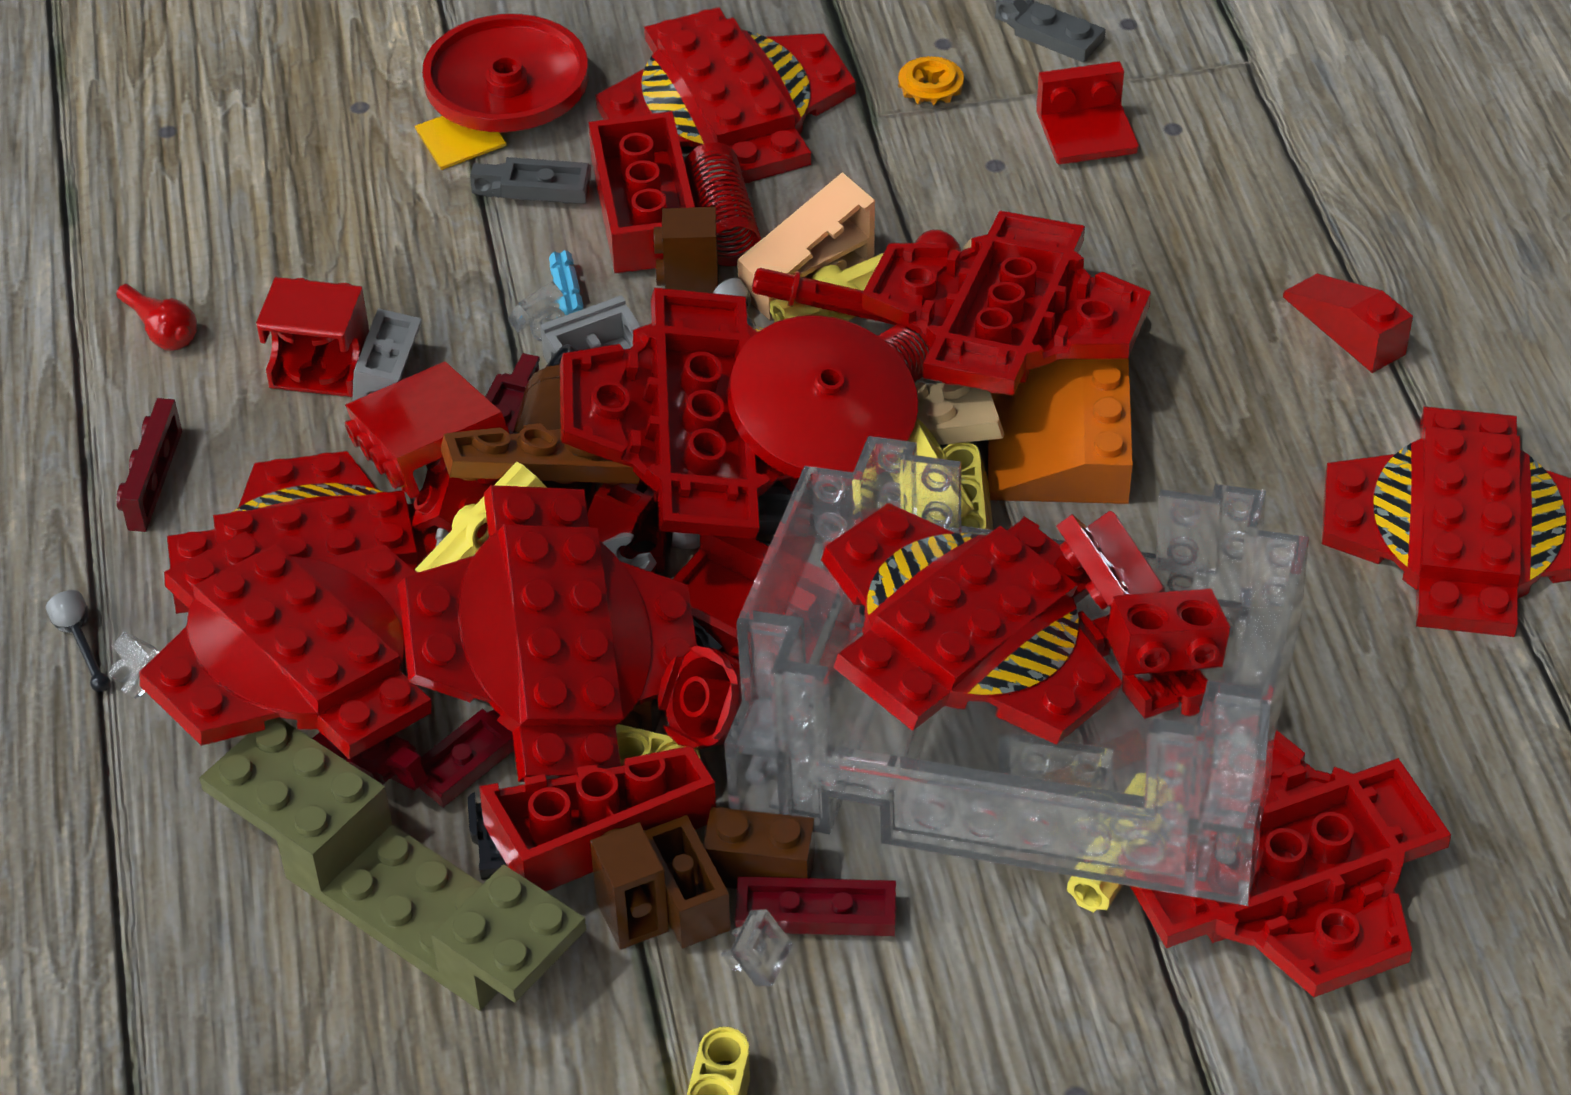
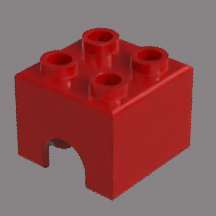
M275 277L256 321L261 343H266L270 332L272 336L271 356L266 368L269 388L353 397L354 369L369 333L362 286H355L349 283L337 284L309 281L304 278Z

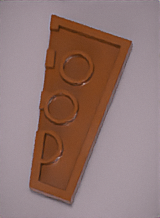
M542 423L524 425V428L517 434H509L502 428L444 433L441 445V453L449 477L468 481L480 478L501 479L516 462L524 465L541 481H554L560 484H570L573 482H597L609 485H618L620 483L638 484L640 479L633 472V467L616 463L561 443V429L547 430Z

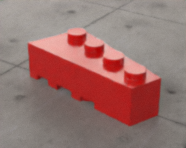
M692 746L625 758L624 765L605 769L598 768L597 764L578 767L576 775L546 780L545 774L525 777L523 785L499 789L498 783L479 786L484 827L506 865L545 892L592 873L590 840L602 836L609 830L622 829L639 822L643 830H647L685 815L690 819L694 829H698L707 825L711 806L716 807L715 781Z

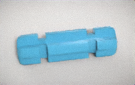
M566 250L560 253L554 251L549 256L550 270L553 276L557 302L560 306V315L563 317L582 310L584 304L580 295L576 270L573 266L572 254Z

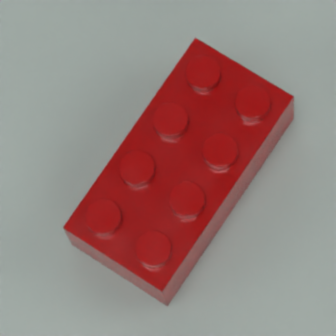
M673 111L589 121L591 160L614 274L656 268V260L663 259V253L655 254L654 227H662V208L695 207Z

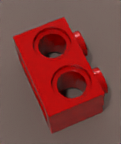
M1211 588L1118 595L1112 597L1106 637L1123 675L1223 667L1230 625Z

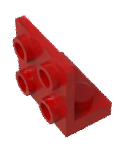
M1120 61L1039 72L1036 112L1057 164L1119 157L1138 152V142L1122 107L1124 69Z

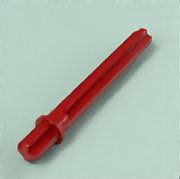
M757 268L754 274L752 292L788 301V306L793 307L794 303L897 325L893 321L862 308L863 290L801 277L799 271H795L794 275L765 268Z

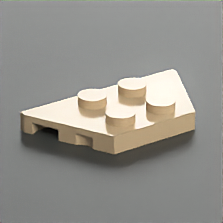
M915 382L918 396L917 418L929 429L939 445L1001 439L1004 437L1005 434L990 392L961 385L945 383L926 385L923 382Z

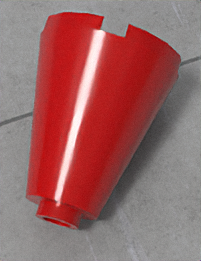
M693 646L688 648L691 651L683 657L676 656L669 663L661 679L658 706L659 710L666 711L669 726H663L667 735L681 746L704 749L781 732L789 727L795 716L796 699L788 685L712 647Z

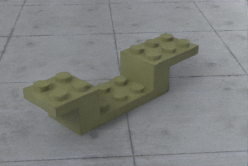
M280 717L265 721V730L247 734L199 777L204 792L277 841L285 876L288 880L479 1011L498 992L516 1003L586 931L585 917L503 864L482 884L394 826L384 785Z

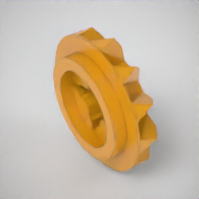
M927 56L913 59L906 63L898 74V87L902 89L904 97L914 98L917 104L927 101L931 102L934 106L940 100L950 103L952 96L961 95L962 85L964 84V74L961 68L954 62L941 57Z

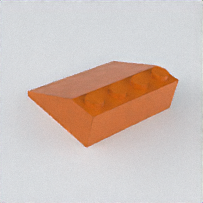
M1129 358L1059 359L1050 364L1031 369L1026 382H1019L1014 396L991 393L1005 435L1001 439L988 440L990 500L1129 504L1133 467Z

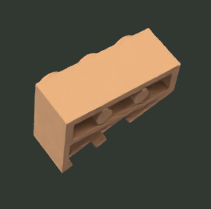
M842 172L737 259L738 278L743 281L749 290L751 304L768 320L773 319L770 313V301L776 298L752 292L753 278L757 268H765L794 275L795 271H799L801 277L811 279L824 266L837 265L842 270H845L874 257L875 200Z

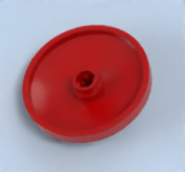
M525 14L490 15L456 26L442 35L431 46L425 56L422 69L426 96L438 113L458 125L487 132L521 131L544 125L559 118L581 99L589 80L587 53L576 35L556 22Z
M797 316L775 322L763 328L750 338L739 352L728 385V406L731 419L747 446L760 459L776 470L791 477L813 483H852L872 477L883 471L904 451L917 420V389L914 379L903 359L887 342L868 329L834 317Z

